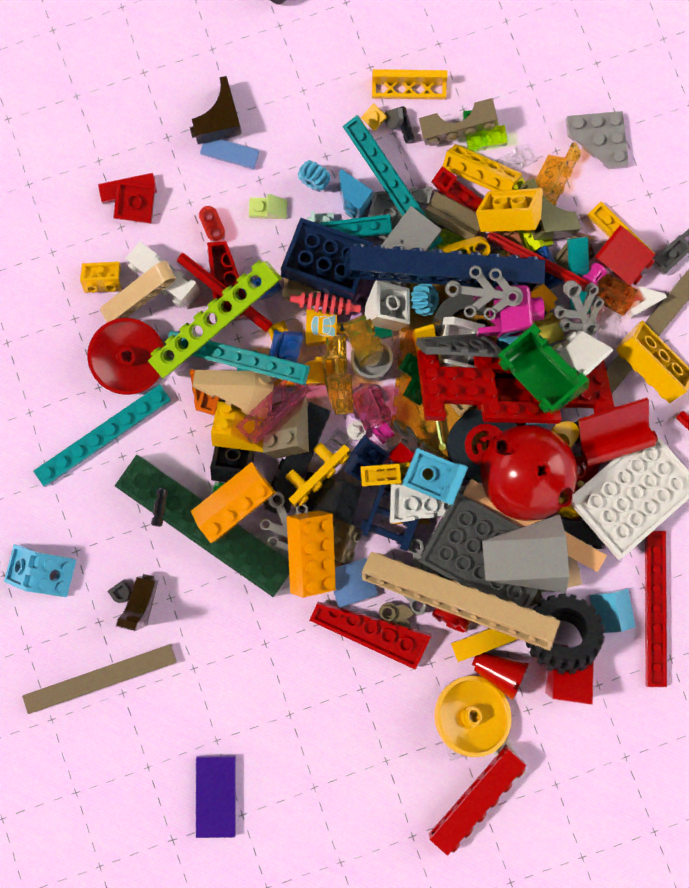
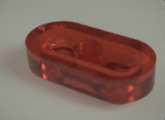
M212 206L203 207L199 212V218L208 239L211 242L223 241L226 232L216 209ZM207 215H212V219L207 220ZM216 231L220 232L217 237L213 236Z

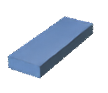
M225 140L203 143L200 151L203 156L253 170L260 153L257 149Z

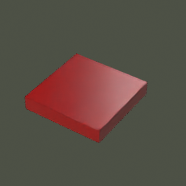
M117 180L113 218L152 224L156 186Z

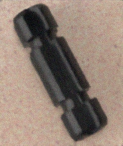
M401 106L398 107L403 109V123L400 128L402 134H404V142L411 143L414 141V134L406 107Z
M157 488L156 490L157 499L154 502L152 526L161 527L163 524L162 516H164L167 489Z

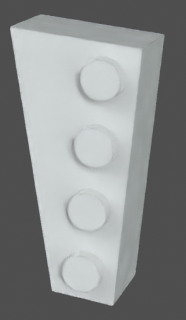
M140 241L125 258L129 263L128 267L135 273L139 271L142 274L157 263L166 261L164 259L161 260L158 254ZM168 262L176 280L161 293L164 296L169 294L173 298L172 302L178 307L184 306L188 309L201 293V290L196 282L192 279L189 280L181 271L178 270L176 272L175 268Z

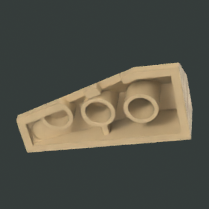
M195 370L192 387L212 397L217 396L225 400V404L229 406L233 404L241 408V412L247 415L266 419L273 393L274 377L252 371Z

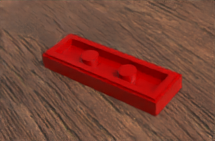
M153 173L120 179V181L156 186ZM117 180L98 184L101 202L103 204L115 202Z

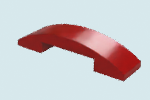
M442 166L431 183L443 195L476 212L483 199L456 180L457 176Z

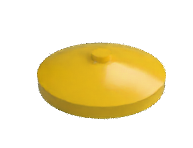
M465 676L453 680L445 686L436 701L434 717L437 731L443 742L457 754L466 757L487 756L498 750L507 739L511 728V710L504 693L483 677Z

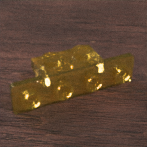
M572 142L565 158L548 154L535 180L538 188H542L543 193H546L545 198L555 206L559 196L564 192L565 184L568 178L571 177L576 162L580 159L581 151L577 143Z

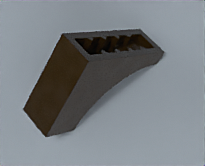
M227 76L219 77L220 93L215 104L206 113L192 118L193 126L189 128L192 138H196L197 145L241 135L240 123Z
M143 574L136 577L126 608L117 619V627L137 631L147 626L159 582L154 580V576Z

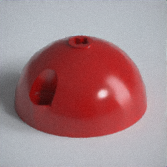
M537 425L514 426L496 436L487 447L481 464L482 486L490 502L504 515L520 521L542 520L554 515L563 507H567L572 503V495L577 482L576 459L566 441L554 431ZM499 441L503 442L505 445V449L503 452L499 451L497 448V444ZM541 467V475L537 474L539 472L537 468ZM560 493L564 496L563 503H559Z

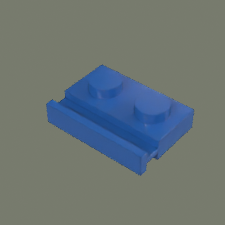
M275 330L269 356L297 363L303 334L301 332H278V330Z

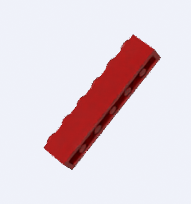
M505 745L430 831L429 840L447 856L451 852H456L460 846V841L464 837H469L473 832V826L477 822L480 823L484 820L487 810L497 805L499 797L503 792L506 793L510 790L513 780L523 775L526 770L525 762Z

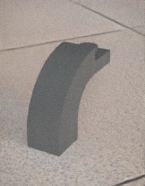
M459 294L455 297L450 296L440 305L433 319V322L440 324L435 326L436 336L441 335L444 317H453L459 313H464L467 305H472L476 302L473 301V295ZM486 304L477 310L475 315L482 316ZM468 308L466 312L472 314L474 310L472 308Z

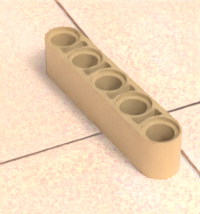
M162 261L157 263L101 306L100 311L106 323L119 318H127L175 282L176 278L168 262Z

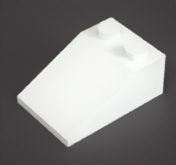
M571 331L565 336V340L561 344L559 343L553 347L573 370L576 369L578 371V375L583 373L585 376L614 351L608 345L583 331Z

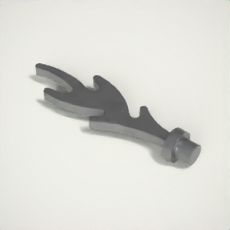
M396 420L393 422L396 430L404 437L401 439V442L407 448L414 452L416 448L427 452L425 443L422 442L419 445L415 433L409 426L406 428L408 432L406 433Z

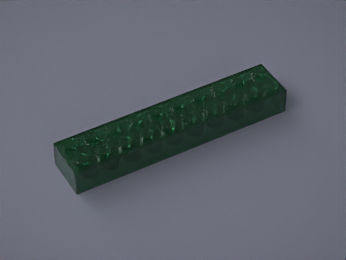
M136 454L114 485L152 513L155 499H157V488L167 489L168 494L167 498L165 497L166 506L164 516H162L163 521L273 598L289 577V559L268 546L267 543L240 524L234 526L216 542L210 543L199 529L191 513V510L203 502L204 499L144 457Z

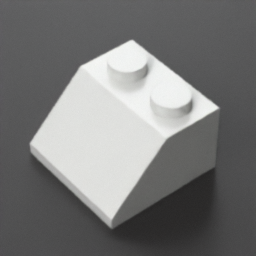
M378 280L375 281L365 305V324L399 331L410 324V288Z

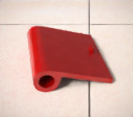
M647 397L578 419L581 454L587 468L654 447L658 441L656 432L652 431L649 427V399Z

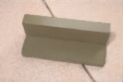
M438 191L434 193L424 211L428 219L465 239L476 237L480 229L475 211Z

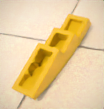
M411 462L361 466L362 486L400 484L403 482ZM430 468L424 469L422 473L423 478L426 480L431 479L433 471Z
M487 628L468 637L451 642L457 661L460 662L518 638Z

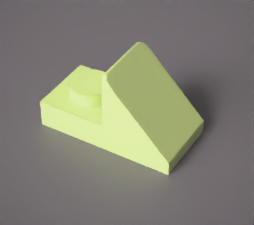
M267 194V198L250 197L249 218L287 219V200L271 194Z

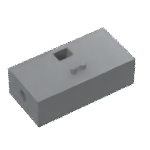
M410 206L382 245L389 249L401 246L404 247V250L423 248L424 251H428L443 230ZM382 281L398 286L403 284V282Z

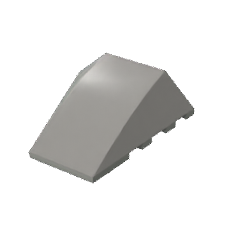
M560 514L482 541L485 581L566 593L569 581L567 539Z

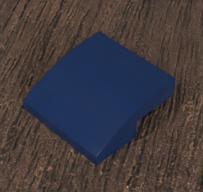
M364 435L352 451L344 470L362 482L361 466L382 465L390 454L383 447Z

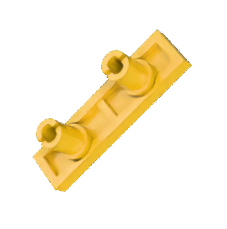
M320 442L313 451L325 463L310 479L305 481L294 469L286 475V479L297 489L289 498L290 503L295 508L297 505L302 506L309 499L307 496L312 491L315 493L323 485L321 482L326 477L328 479L331 478L339 464L344 465L348 461L350 449L345 444L336 453H332Z

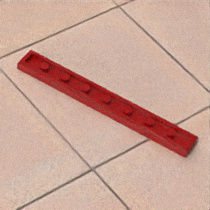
M652 531L645 538L646 687H667L666 531Z

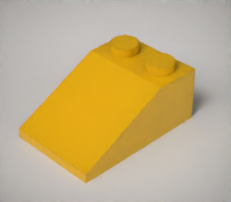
M218 401L211 430L212 446L263 452V432L268 416L265 419L247 415L241 412V408L233 404L229 406L225 402Z

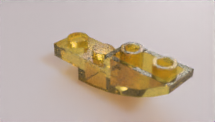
M346 336L326 337L327 355L322 356V366L330 403L336 415L352 414V375L347 374Z

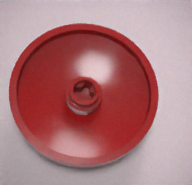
M133 318L115 319L102 325L92 336L87 350L88 366L95 380L105 389L122 395L137 394L150 388L159 379L160 375L148 360L152 357L151 353L156 348L160 347L162 349L164 345L157 332L143 321Z

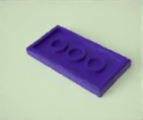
M236 755L196 756V838H235Z

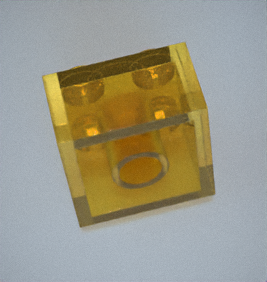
M365 314L343 323L345 334L361 368L382 359L383 345L379 336H374L376 335L375 327L371 319H367Z

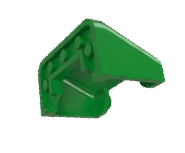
M533 324L498 354L500 359L499 365L504 371L509 370L540 403L539 407L544 413L547 414L549 412L553 414L589 388V379L583 373L578 375V371L576 369L573 370L548 344V340L539 334L541 330Z

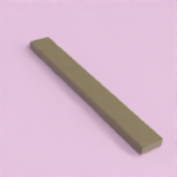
M689 269L667 294V298L658 305L645 321L658 336H660L689 300ZM619 354L606 369L612 393L633 369Z
M168 644L22 695L27 713L31 714L177 663L172 645Z

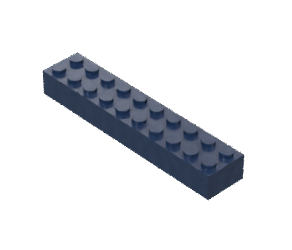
M356 243L350 246L345 254L344 278L446 285L450 280H457L461 286L483 288L476 278H472L469 274L470 268L477 265L481 268L482 274L494 289L499 284L497 281L491 280L489 274L491 269L499 268L509 285H527L530 291H533L545 283V260H538V257L535 256L527 257V259L520 258L519 255L501 257L500 254H489V256H483L480 252L462 254V251H451V253H443L441 249H434L431 252L424 251L423 248L404 250V247L395 246L392 249L385 248L383 245L365 247V244ZM476 268L473 269L472 274L478 275L479 270ZM498 271L492 272L494 278L499 277Z

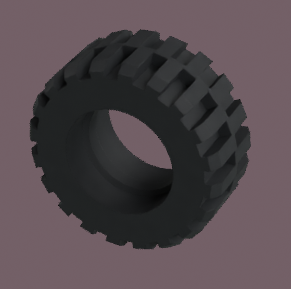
M559 594L558 597L550 595L547 597V600L542 599L533 610L542 615H550L558 621H566L574 625L582 637L580 645L564 647L553 641L549 651L525 642L526 647L531 648L529 651L532 658H538L537 663L540 666L546 665L547 670L551 672L553 669L558 670V674H564L565 671H568L569 674H574L577 669L579 671L585 670L588 665L594 662L605 638L603 635L605 628L603 624H600L602 621L600 614L596 615V609L592 605L589 607L586 604V600L581 599L580 601L576 599L577 596L570 595V597H566V594Z

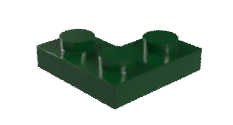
M407 353L398 370L411 378L403 396L420 406L422 403L418 361L417 357L413 354Z

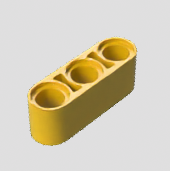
M482 236L437 248L443 250V253H451V251H459L461 249L467 250L465 254L480 252L483 256H488L490 253L488 241ZM479 244H485L482 250H476V247Z

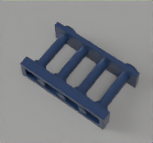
M380 485L369 516L361 524L360 530L363 531L361 535L367 536L369 531L396 541V544H399L398 549L407 551L419 519L401 522L405 528L403 533L399 534L372 524L375 513L390 518V510L378 505L382 495L390 497L391 489L385 488L386 485Z

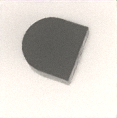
M394 108L385 111V114L388 116L385 120L387 127L399 129L403 123V109Z
M124 579L109 589L108 593L115 602L124 603L129 600L132 591Z

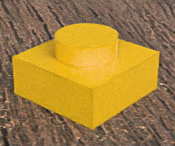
M373 103L361 118L373 131H376L388 116Z

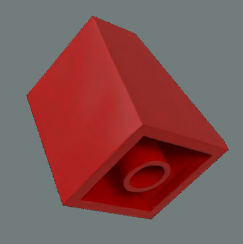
M619 225L593 260L626 285L631 286L632 283L636 285L643 277L640 273L644 268L648 270L655 262L652 258L656 254L623 226Z
M558 644L564 647H569L568 645ZM594 662L583 671L577 669L574 674H569L568 671H565L564 674H558V670L553 669L552 672L548 670L545 693L549 697L556 700L592 705Z

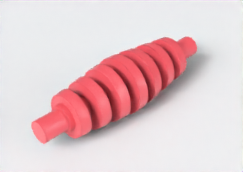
M302 292L299 296L290 295V302L300 304V308H304V304H306L307 310L310 311L311 307L315 306L314 312L317 313L319 312V307H323L322 314H326L327 308H330V315H334V309H338L337 315H341L342 310L346 311L345 315H349V312L360 313L361 305L351 303V299H347V303H344V297H340L339 302H337L336 295H332V301L328 300L329 293H325L324 299H321V293H317V297L313 298V292H309V297H305L306 292Z

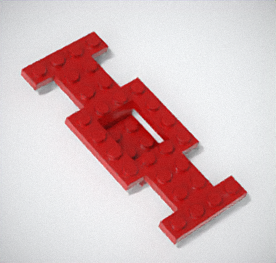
M418 350L417 361L425 421H445V404L477 405L478 410L482 411L483 422L560 424L562 421L560 409L553 414L549 412L547 414L544 413L539 407L540 403L516 378L495 377V373H511L509 370L504 371L501 368L499 357L473 356L475 368L440 367L438 354L427 355L422 350ZM604 360L586 375L589 379V388L563 406V408H593L594 414L615 408Z

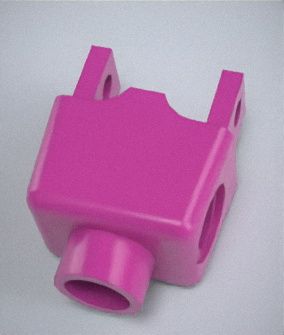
M500 285L496 286L495 290L503 291ZM510 285L516 286L522 291L523 299L521 303L517 306L507 305L496 313L495 318L490 320L495 326L479 327L476 331L477 337L497 335L499 339L523 334L533 325V321L544 319L543 298H531L530 288L527 285ZM514 293L509 295V298L511 300H514L517 297ZM473 296V301H477L481 296ZM493 298L492 300L494 301V305L497 304L501 299ZM491 310L489 311V317L494 314Z

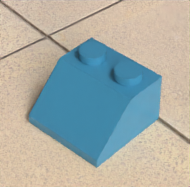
M341 169L339 171V186L345 214L352 219L361 218L371 205L373 190Z

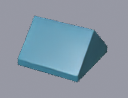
M628 588L589 595L591 605L596 609L595 614H600L602 618L600 624L604 625V633L623 632L636 627Z

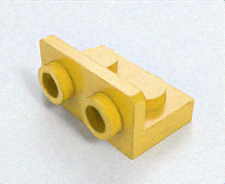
M120 261L82 263L80 282L84 292L121 291Z

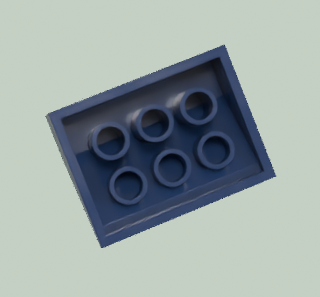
M300 218L281 266V277L331 295H336L337 297H344L345 300L351 299V302H353L361 279L344 278L345 254L353 244L361 243L365 244V247H372L373 242Z

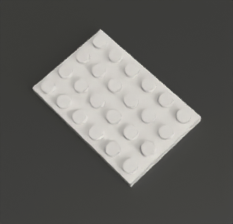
M658 437L654 447L613 459L573 493L571 506L613 555L620 560L689 499V471Z

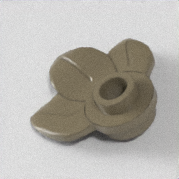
M386 602L380 607L379 615L382 620L411 628L408 618L414 613L408 606ZM386 609H391L392 614H387Z

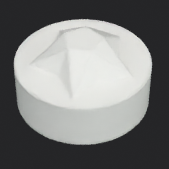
M354 421L349 424L347 434L352 440H361L366 435V427L362 422Z

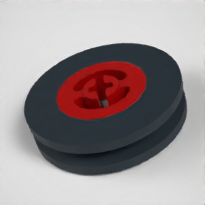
M478 409L466 413L453 425L447 439L449 461L468 467L464 475L465 479H473L478 483H482L481 464L486 449L482 450L483 446L480 443L487 442L488 447L493 438L503 431L517 426V424L483 422L482 411ZM478 433H486L487 436L477 440L480 443L475 444L476 454H474L471 444L473 437ZM499 441L497 444L498 450L503 452L505 445Z

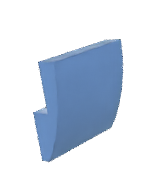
M367 558L335 567L336 590L333 592L338 607L378 595L374 584L362 580V570Z

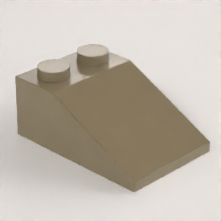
M303 396L273 403L263 432V453L277 459L309 452L307 397Z

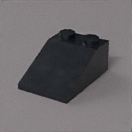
M215 446L210 466L211 481H229L248 464L253 463L255 451Z
M307 471L305 481L310 479L315 473ZM326 477L321 482L323 485L315 493L312 491L307 496L309 499L305 504L308 511L320 510L332 513L333 519L352 524L362 486ZM304 506L299 507L302 510L306 509Z

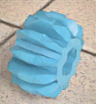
M311 160L305 161L298 172V178L303 184L319 192L327 187L331 179L330 173L322 165Z
M418 284V286H415L413 288L414 292H411L412 299L410 300L412 301L411 307L414 309L415 314L429 316L437 312L440 298L438 297L439 291L436 290V286L431 284Z

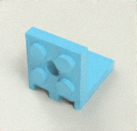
M416 448L402 485L453 505L468 467L452 463ZM426 468H430L433 471V477L429 480L424 479L422 476Z
M14 544L4 582L27 592L67 597L77 560L40 553ZM56 570V577L50 580V573Z

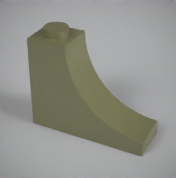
M528 179L518 189H535L538 186L535 179ZM544 195L542 196L541 220L536 230H531L534 240L570 238L581 230L576 212L562 210L549 202Z

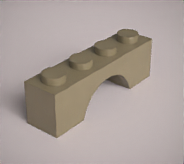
M493 98L475 102L471 114L461 122H446L437 113L419 118L425 146H435L444 140L453 141L459 136H472L478 131H490L499 126Z

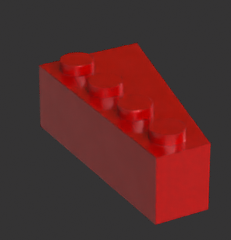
M227 241L207 242L210 274L225 286L229 287L231 285L234 287L238 283L236 280L240 276L235 267ZM240 288L238 295L240 298L245 299L246 295L242 288ZM212 290L213 299L217 298L219 300L221 296ZM227 301L224 302V308L227 311H231L232 305ZM241 313L233 321L248 320V318Z

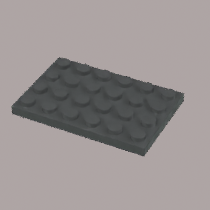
M457 493L453 505L449 504L418 561L449 579L459 582L460 585L474 587L479 592L493 594L498 599L512 601L517 606L523 608L529 607L538 591L535 588L485 581L482 541L517 530L520 527Z

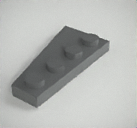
M477 334L419 337L416 340V346L427 355L498 357V354L503 351L487 336L477 337Z

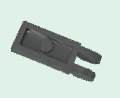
M689 229L682 235H679L654 258L655 262L653 265L663 275L689 253V243L684 239L689 236Z

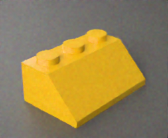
M542 188L488 191L476 211L480 231L493 233L496 231L536 230L541 220Z

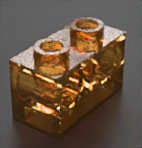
M606 274L605 277H601L597 282L599 291L595 296H600L604 300L603 306L624 316L632 306L638 290Z

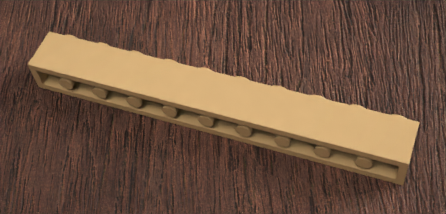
M371 552L362 570V580L549 651L551 650L560 621L550 615H542L531 608L517 606L512 601L498 599L493 594L479 592L474 587L460 585L455 580L444 579L436 573L425 572L419 567L406 565L400 560L387 558L381 553Z

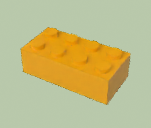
M318 510L287 516L290 593L305 598L335 591L333 514Z

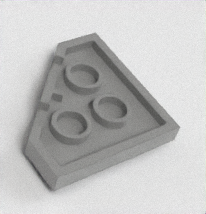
M623 111L566 117L567 136L572 141L575 140L583 147L582 149L592 157L599 159L607 169L627 168L629 166Z

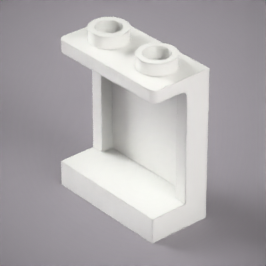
M444 317L440 336L477 334L478 328L485 327L486 325L458 317ZM438 354L439 363L443 364L442 367L475 368L472 365L473 356Z

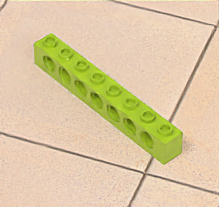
M268 260L256 262L251 267L253 271L248 275L246 273L242 274L236 280L238 283L234 287L231 285L222 292L223 296L219 300L217 298L213 299L207 305L209 308L205 312L202 310L193 317L194 321L190 325L188 322L179 329L180 333L176 337L174 335L170 336L165 341L166 345L162 349L158 347L151 353L152 357L148 362L162 378L170 375L282 279ZM255 275L261 278L260 286H256L253 283ZM240 288L246 291L245 299L240 298L238 295ZM225 301L231 303V311H227L224 308ZM211 313L217 316L216 323L210 321ZM196 326L202 328L203 334L201 336L196 333ZM182 338L187 339V348L181 344ZM168 350L174 353L173 360L167 356Z

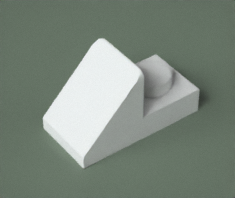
M638 287L634 292L639 300L629 305L630 309L625 313L628 319L663 301L667 296L661 292Z

